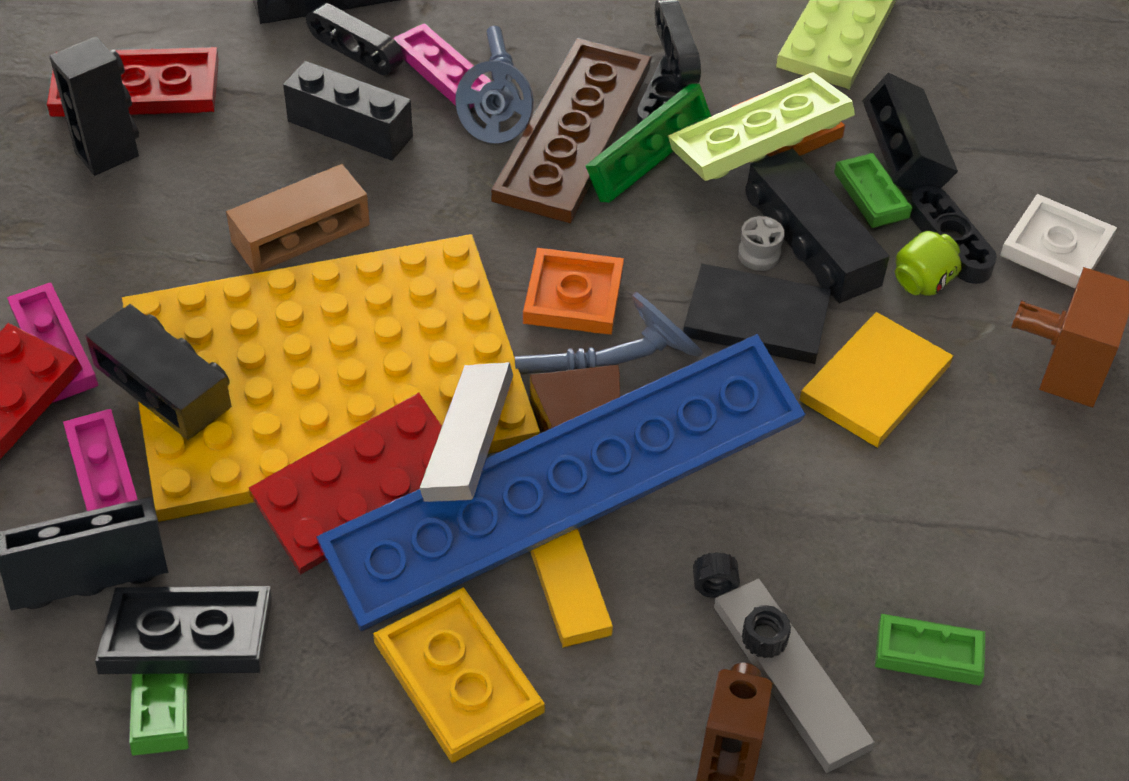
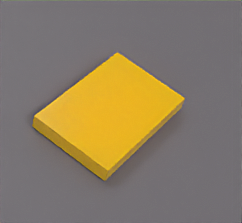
M875 312L801 390L799 401L878 448L950 367L953 355L880 313Z
M464 587L373 633L375 645L451 763L460 760L545 713V703Z

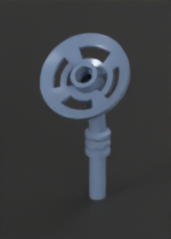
M491 26L486 32L491 57L489 61L473 66L463 75L456 91V110L465 129L475 138L487 143H503L516 138L525 130L532 117L534 101L527 79L513 66L512 57L506 52L501 28ZM491 71L494 81L485 84L480 92L471 88L478 77ZM513 78L519 84L524 99L520 98L517 87L512 83ZM474 103L477 115L482 121L487 123L485 128L474 119L469 104ZM515 111L522 115L514 127L500 132L502 121L512 117Z
M635 291L632 295L635 307L647 326L641 333L644 336L642 339L596 352L593 347H589L587 352L583 348H578L577 353L574 352L573 348H569L567 353L514 356L515 369H519L520 374L617 365L652 355L657 349L662 351L667 345L700 357L703 351L660 310Z

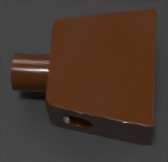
M618 365L530 375L529 401L540 433L620 397V369Z
M737 663L730 670L723 669L718 671L696 781H754L773 685L768 678L762 677L761 671L756 666L749 663ZM723 737L742 741L741 750L739 752H728L723 749Z

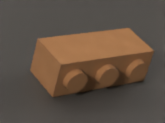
M343 164L226 211L231 242L254 273H259L370 225L367 193Z

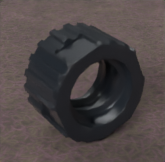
M715 552L707 555L704 554L694 561V587L703 596L716 598L739 588L738 561L735 557L723 552Z
M761 605L754 607L753 611L744 620L742 642L745 644V648L749 649L751 654H756L757 657L773 658L776 655L779 656L788 645L791 633L790 620L786 614L775 608V606ZM769 625L776 631L777 635L772 638L760 636L755 632L756 626Z

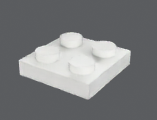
M1037 194L1003 244L1000 256L1072 288H1076L1083 267L1095 269L1111 243L1117 227Z

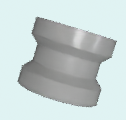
M757 216L745 221L741 228V243L738 248L740 262L747 268L755 271H767L777 266L781 258V245L785 236L782 225L775 219L765 216Z

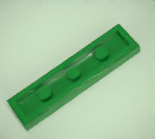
M700 84L687 85L585 165L600 202L610 203L671 154L673 150L671 149L668 135L711 117Z

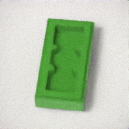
M874 153L836 162L835 175L872 228L910 218L912 206L893 183L891 177Z
M881 614L878 622L875 667L980 686L984 678L986 631Z
M132 674L129 741L132 756L189 749V674Z

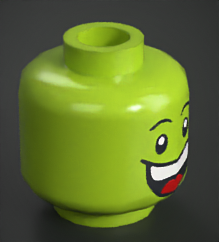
M932 231L919 233L897 253L895 258V276L898 282L906 291L913 295L932 296L937 294L961 270V260L958 255L960 253L959 246L947 234L939 235Z

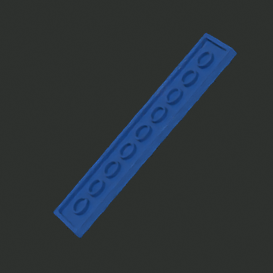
M756 334L486 458L472 500L424 502L421 491L418 489L318 535L317 542L360 631H364L801 422L805 413L760 337Z

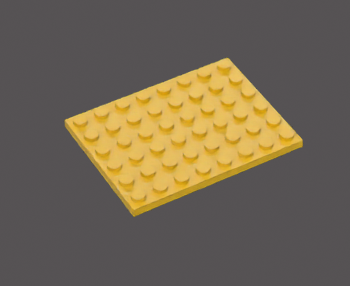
M472 234L122 297L123 308L131 304L146 316L148 314L155 316L168 333L176 339H185L202 359L208 363L215 362L225 371L230 381L228 390L232 407L189 440L138 401L158 522L253 503L254 501L249 493L250 486L418 392L440 424L443 425L464 365L510 362L513 378L488 454L503 451L540 434L519 369H515V358Z

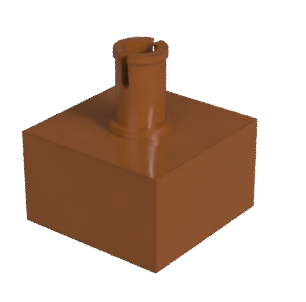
M1083 267L1067 311L1063 310L1059 314L1021 300L1011 328L1052 340L1050 345H1053L1054 348L1039 390L1093 408L1119 348L1129 316V281Z

